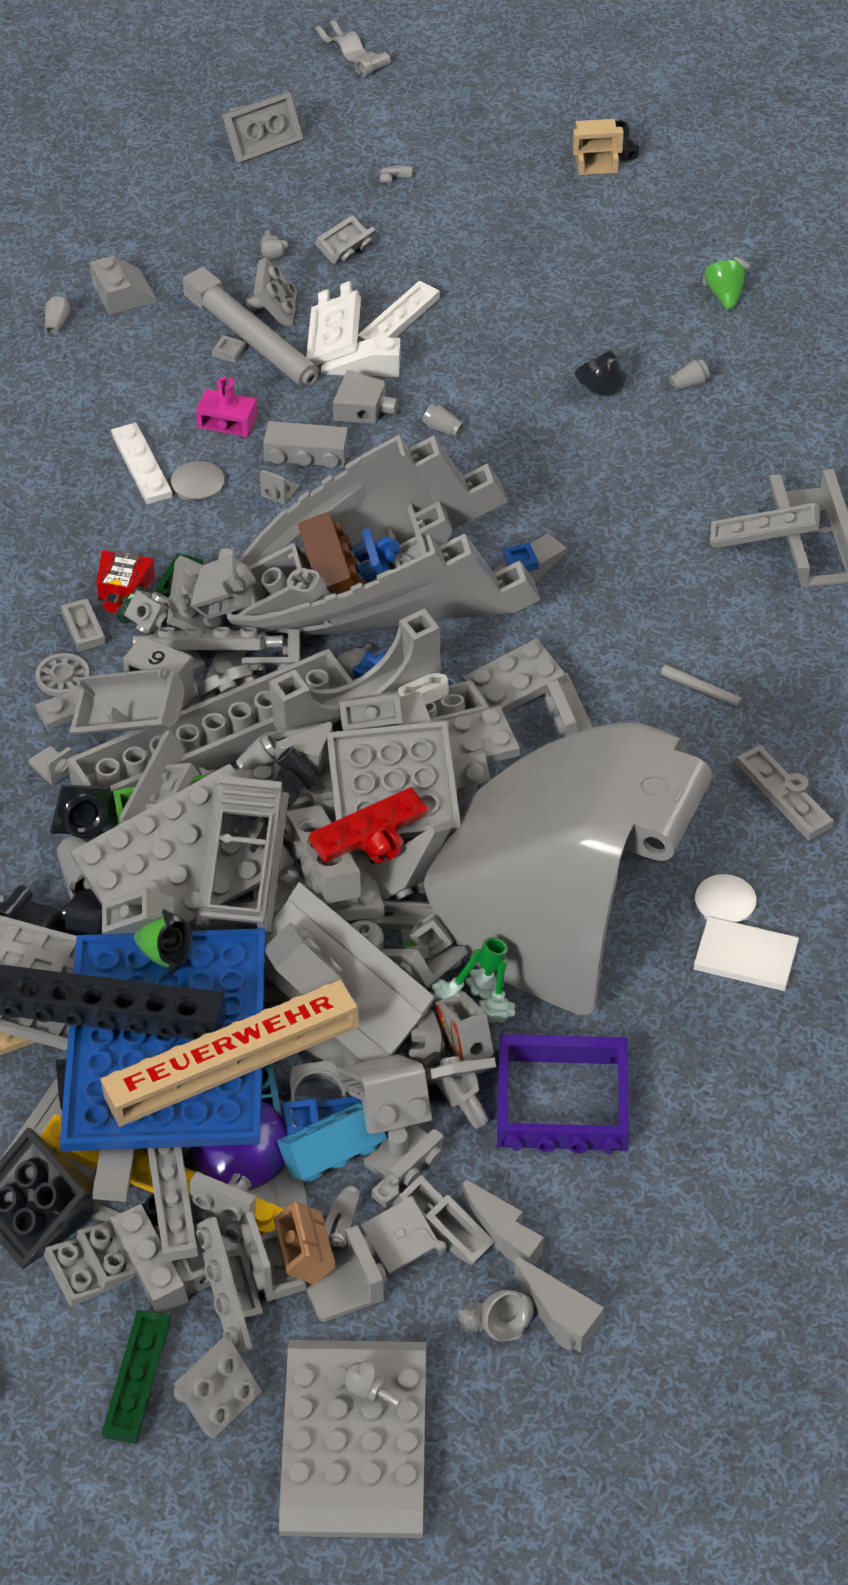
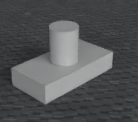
M415 1124L390 1130L387 1140L382 1142L377 1150L364 1159V1166L381 1179H384L389 1174V1169L418 1144L427 1133Z

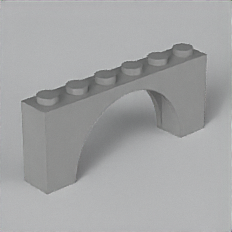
M425 608L399 620L396 638L385 656L363 676L337 688L326 690L309 688L296 669L269 681L274 726L279 731L318 723L324 724L329 721L333 724L341 720L339 699L395 692L399 687L421 677L440 673V628Z

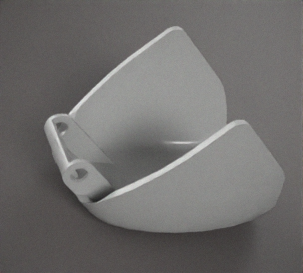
M619 722L600 725L545 744L496 775L471 797L460 816L461 827L452 834H449L426 873L424 888L428 901L434 913L451 934L450 936L458 946H465L469 959L472 958L475 949L482 948L485 939L490 937L501 939L508 947L505 960L508 962L504 974L505 983L575 1014H591L598 1001L604 943L623 849L657 861L670 859L676 852L690 820L694 816L706 789L713 779L712 770L700 758L686 754V745L683 738L643 723ZM477 962L476 966L481 969L480 962ZM498 970L493 971L496 977Z

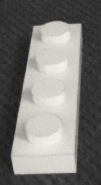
M418 281L358 334L357 343L373 337L396 338L440 299V291Z
M137 423L111 429L112 437L146 504L171 498L172 490Z

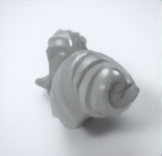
M500 1290L487 1297L482 1304L479 1302L469 1303L463 1310H459V1322L463 1325L466 1332L470 1331L471 1335L474 1332L477 1334L478 1331L482 1332L484 1330L493 1340L499 1342L519 1339L523 1335L525 1328L531 1322L534 1307L529 1296L512 1290Z

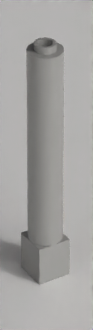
M201 267L183 277L184 295L201 310L207 309L300 387L311 386L317 381L318 367L222 289V282L207 269Z

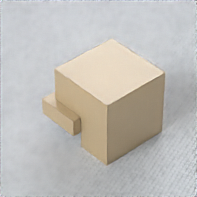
M615 119L576 121L575 129H573L572 149L573 155L576 157L579 175L618 173L619 158L617 153H622L623 128L616 127Z

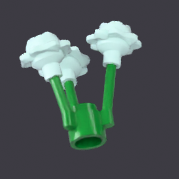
M495 937L485 939L482 948L474 950L472 958L457 978H453L451 982L440 979L438 983L432 985V989L435 991V1001L438 1002L463 992L461 991V988L464 986L463 981L469 974L470 977L466 979V984L470 987L473 996H479L482 999L479 1001V1005L486 1013L490 1023H503L508 1016H515L514 1009L516 1005L515 1003L508 1002L503 991L504 974L508 964L505 960L508 951L507 944ZM477 962H480L482 968L474 970L473 967ZM495 970H498V971H497V977L494 975V972H493V971H495Z

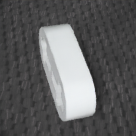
M440 673L429 674L399 687L397 691L399 692V697L420 691L423 701L427 705L448 695V678Z

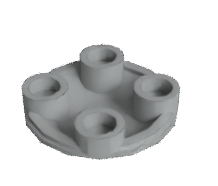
M193 461L181 465L174 471L171 477V485L174 491L178 493L180 499L201 500L218 496L224 485L225 476L222 470L215 464L206 461Z

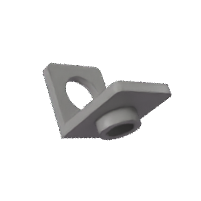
M266 470L260 472L262 497L285 505L299 488V484L286 480L282 476ZM286 485L290 488L288 493H286Z
M50 746L28 760L29 765L53 786L70 775L68 758L73 756V750L67 747L58 753Z

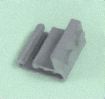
M396 1054L337 1068V1079L343 1092L349 1091V1095L362 1100L367 1133L372 1135L432 1120L426 1075L421 1063Z

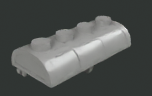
M166 668L80 677L77 684L80 687V692L69 733L74 736L174 726L180 716L184 699L182 680L175 671H169Z

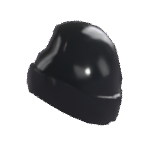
M611 350L584 363L575 370V377L591 392L602 396L615 394L623 388L626 382V373L621 371L618 357Z

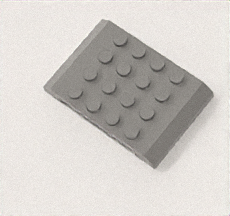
M289 1340L279 1506V1536L423 1538L427 1342ZM355 1362H372L375 1375L385 1381L383 1389L401 1399L398 1407L381 1397L372 1402L369 1399L351 1394L345 1385V1375L350 1365Z

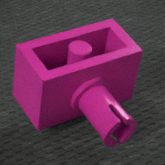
M222 377L217 381L218 391L205 390L196 408L197 427L248 437L257 418V399L235 395L234 380L229 377V385H227V377Z

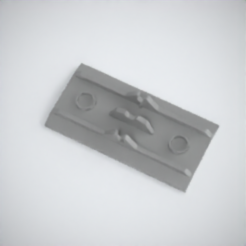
M299 882L287 902L273 918L271 934H266V945L290 922L297 929L301 926L306 928L315 938L314 941L321 947L322 950L319 954L326 960L332 957L343 968L340 974L346 982L344 986L358 1007L359 1027L335 1038L363 1062L392 1056L429 1010L436 997L305 885ZM266 954L265 977L290 999L302 996L274 968Z

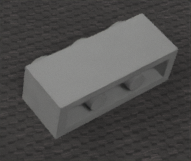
M268 421L263 442L264 461H271L276 464L282 462L297 463L302 466L309 464L324 465L328 468L344 467L348 449V427Z
M139 1204L111 1218L115 1235L136 1272V1276L155 1312L164 1314L188 1303L184 1284L171 1261L164 1262L161 1241L142 1205Z

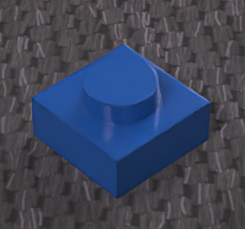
M529 542L503 549V558L507 566L520 560L528 572L539 569L538 559Z

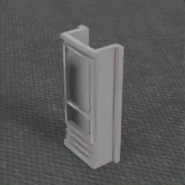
M834 469L823 470L820 488L785 491L780 474L770 475L769 480L777 509L817 502L820 507V513H827L831 525L829 528L822 527L819 530L786 536L801 587L848 583V510ZM833 531L846 573L809 577L810 566L800 534L828 533Z
M220 776L219 786H215L196 919L197 927L209 928L211 918L257 923L258 929L265 928L266 934H271L289 793L283 792L282 782ZM225 813L269 818L266 840L232 837L230 834L222 836ZM221 841L226 844L237 842L265 845L257 909L212 905Z

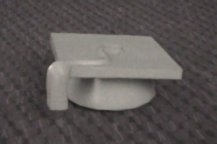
M412 1196L361 1224L389 1275L434 1249L437 1250L439 1256L446 1253L445 1242L437 1240Z

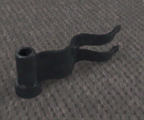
M293 745L284 750L276 759L275 763L281 768L273 780L282 782L283 792L289 793L287 810L296 802L303 788L310 790L320 779L300 758L301 754ZM246 815L232 830V833L237 836L258 817ZM262 817L263 827L255 839L266 840L269 818ZM251 844L249 850L254 853L260 845Z
M19 885L5 902H0L1 916L65 933V921L62 919V914L52 906L37 904L31 901L32 892L26 886Z

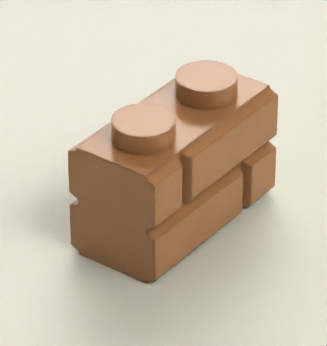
M296 1201L274 1217L288 1275L301 1278L310 1284H315L335 1269L336 1265L321 1211L308 1208L306 1205Z

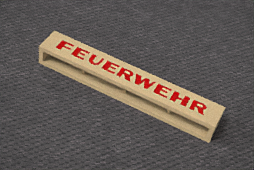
M341 980L325 984L317 990L302 996H296L283 1004L264 1009L249 1018L235 1021L220 1030L206 1033L198 1039L175 1046L169 1051L152 1058L143 1059L139 1063L123 1070L110 1073L108 1076L100 1079L104 1099L118 1126L121 1127L359 1027L358 1007Z

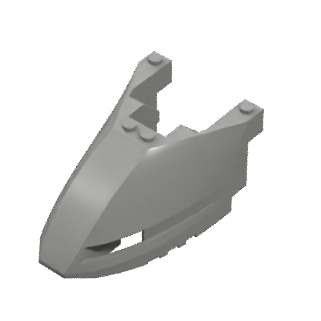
M397 435L346 464V470L337 476L332 477L330 475L322 480L321 486L310 493L307 491L300 496L297 503L287 510L284 509L258 535L239 558L241 563L246 564L255 577V583L250 586L251 605L227 613V618L230 623L243 628L256 627L258 630H267V633L288 635V629H299L300 635L344 634L399 627V620L424 608L434 621L516 613L540 601L533 578L520 560L494 573L465 533L448 541L452 530L508 502L502 483L487 463L463 476L435 436L409 448L401 436ZM329 511L334 521L340 520L345 535H348L352 546L364 540L361 531L367 528L371 530L374 540L381 541L382 537L387 536L398 541L401 548L400 553L395 557L394 561H387L388 571L376 575L377 577L369 582H366L362 575L358 573L364 585L360 582L351 586L349 591L338 595L334 593L316 602L297 597L287 586L289 575L296 569L307 568L312 570L305 546L301 550L295 542L286 546L300 534L297 523ZM351 551L352 557H355L358 565L370 560L369 558L360 563L359 560L356 558L354 552Z

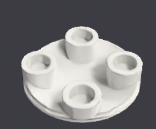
M720 874L711 876L700 883L695 893V902L706 920L709 916L737 923L751 917L756 906V895L753 888L745 880L733 875Z

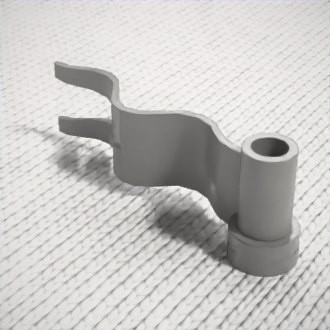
M334 20L330 21V24L338 35L337 37L330 38L320 26L315 27V30L326 43L337 41L343 56L348 61L355 62V70L358 74L363 72L364 75H361L363 78L391 64L388 53L383 52L377 55L374 52H367L363 48L356 32L343 33Z

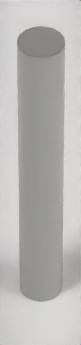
M666 664L661 670V675L736 708L742 702V697Z

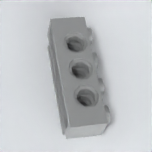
M321 804L287 811L284 839L286 843H291L290 854L311 891L332 909L358 903V897H361L360 870L350 853L347 852L325 863L308 841L310 832L331 823Z

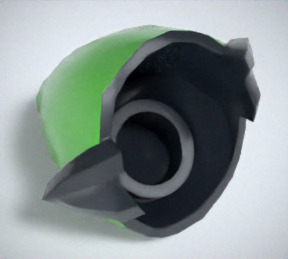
M163 908V917L154 919L139 929L134 935V941L146 957L159 965L167 967V973L172 975L185 964L186 958L191 951L193 936L189 924L184 919Z

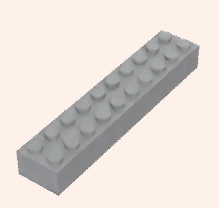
M326 649L182 710L174 726L135 730L68 758L71 783L73 785L110 786L111 791L106 807L108 816L115 814L113 790L137 785L165 731L170 730L184 750L178 764L192 763L194 767H203L205 770L219 769L240 758L260 735L263 736V733L278 731L273 722L269 681L295 669L306 685L312 689H333L346 685L353 680L332 652Z

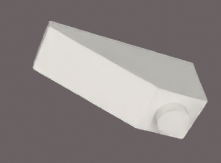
M373 337L358 342L355 352L322 363L321 374L345 375L347 370H351L366 376L399 377L401 360L400 338Z

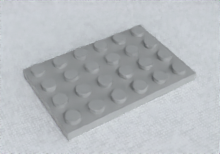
M231 764L222 767L70 852L72 859L101 905L102 903L147 888L174 897V914L184 919L189 925L196 922L215 786H219L220 776L239 777ZM225 813L222 836L230 834L232 837L255 839L263 827L262 817H258L252 824L235 836L232 830L246 815ZM221 841L212 905L224 906L260 886L265 845H260L252 853L249 850L251 844L237 842L226 844ZM284 845L282 846L279 874L294 866V860Z

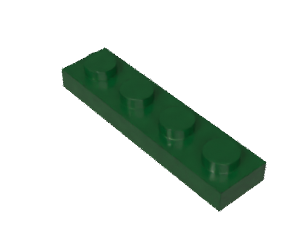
M142 1310L136 1311L103 1426V1438L134 1444L138 1443L171 1324L170 1315Z

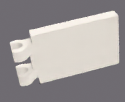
M351 281L341 284V296L338 298L330 299L329 289L319 292L318 305L311 307L306 358L316 366L356 351L361 297L358 290L352 291Z

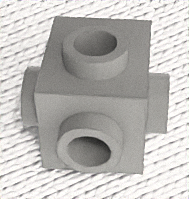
M136 590L124 614L137 623L136 628L151 635L152 632H156L159 628L170 626L167 623L169 610L166 602L167 597L157 592L149 593Z

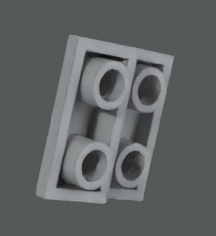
M108 1221L78 1230L76 1239L45 1248L44 1257L70 1308L123 1285L134 1278L136 1274Z

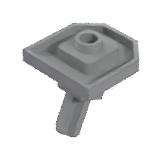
M459 1056L449 1057L440 1060V1066L425 1071L427 1086L437 1084L451 1106L459 1105L475 1129L481 1128L488 1123L490 1117L475 1096V1093L479 1091L476 1075L495 1068L494 1057L473 1061H460Z

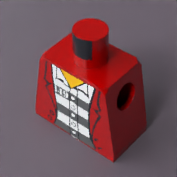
M102 550L96 584L98 600H104L103 607L106 611L117 613L122 604H130L136 590L146 592L155 578L154 558Z

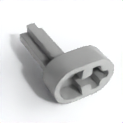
M299 568L293 571L287 579L288 588L299 598L316 602L325 599V596L331 595L327 589L325 579L315 570Z

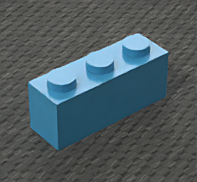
M359 1101L277 1140L290 1177L310 1182L321 1177V1172L330 1167L339 1168L347 1165L350 1162L349 1158L359 1153L360 1155L374 1152L378 1149V1144L386 1141L387 1137L385 1132L372 1135L367 1133L363 1103Z

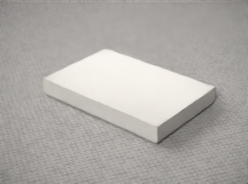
M708 916L695 959L694 970L785 991L799 938Z

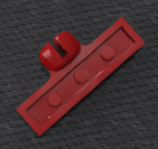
M409 787L310 832L308 841L325 863L354 849L361 848L367 852L374 862L383 864L386 860L382 855H385L388 860H392L401 852L404 840L396 830L425 817L428 808L413 788Z

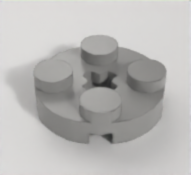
M247 664L227 669L226 674L219 677L216 674L201 682L196 687L201 702L255 680Z

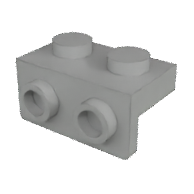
M352 215L319 236L315 244L330 262L334 264L340 260L346 262L353 257L355 250L360 248L363 251L373 242L371 238L376 230L373 226L366 230Z

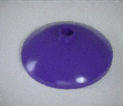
M262 1101L261 1144L191 1147L194 1162L202 1174L225 1184L229 1183L232 1175L240 1174L237 1183H239L242 1176H245L251 1183L249 1190L263 1186L277 1176L285 1165L277 1140L287 1136L285 1122L273 1107Z

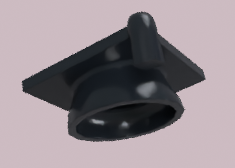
M61 785L50 833L72 834L79 838H88L94 835L98 837L105 833L102 829L108 819L106 807L111 787Z

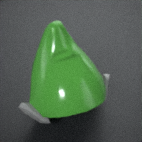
M734 257V260L719 261L705 269L703 286H709L726 310H731L736 305L744 289L745 268L749 269L750 263L739 257Z

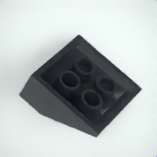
M28 1127L0 1160V1243L22 1269L44 1256L46 1247L61 1243L86 1224L105 1201L93 1199V1182L34 1130Z

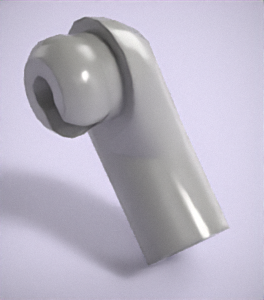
M394 165L384 167L379 172V181L391 184L392 177L412 179L413 166Z

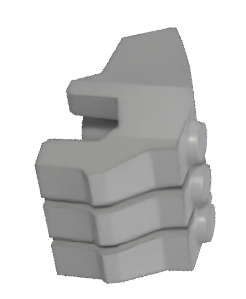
M429 1010L419 1021L418 1028L412 1030V1042L419 1043L409 1050V1059L421 1063L425 1071L440 1066V1060L445 1059V1042L442 1039L436 1016L433 1010Z

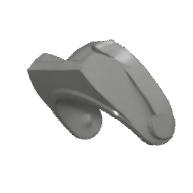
M333 1060L292 1066L290 1076L291 1100H287V1102L295 1101L294 1094L297 1088L311 1078L330 1080L339 1088L341 1098L350 1097L349 1091L343 1092L339 1086L337 1067Z
M354 1186L346 1187L331 1204L325 1219L324 1227L327 1230L331 1250L345 1249L347 1242L345 1230L351 1228L360 1194ZM335 1218H339L334 1228V1232L331 1234L333 1222Z

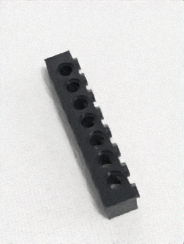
M0 965V1015L9 1018L19 1017L35 1019L40 1022L50 1021L66 1023L72 1026L82 1025L98 1027L103 1030L114 1029L130 1031L135 1034L146 1033L162 1035L166 1038L177 1037L195 1040L206 1033L222 1029L227 1013L224 992Z

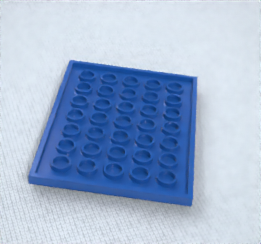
M265 928L191 931L193 936L191 951L186 958L185 964L172 975L167 973V967L159 965L146 957L134 941L135 933L77 935L73 974L224 992L227 1009L222 1027L224 1028L235 1021L244 1020L264 1010ZM69 1025L60 1132L61 1151L261 1144L263 1067L119 1127L104 1099L100 1079L114 1071L123 1070L135 1065L143 1059L152 1058L169 1051L175 1046L193 1041V1039L166 1038L162 1035L135 1034L130 1031L103 1030L98 1027Z

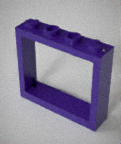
M499 1034L497 1147H513V1151H518L522 1148H537L541 1152H551L555 1149H570L574 1153H584L587 1150H602L607 1154H611V1150L627 1151L629 1138L628 1038ZM509 1061L617 1064L618 1126L507 1123Z

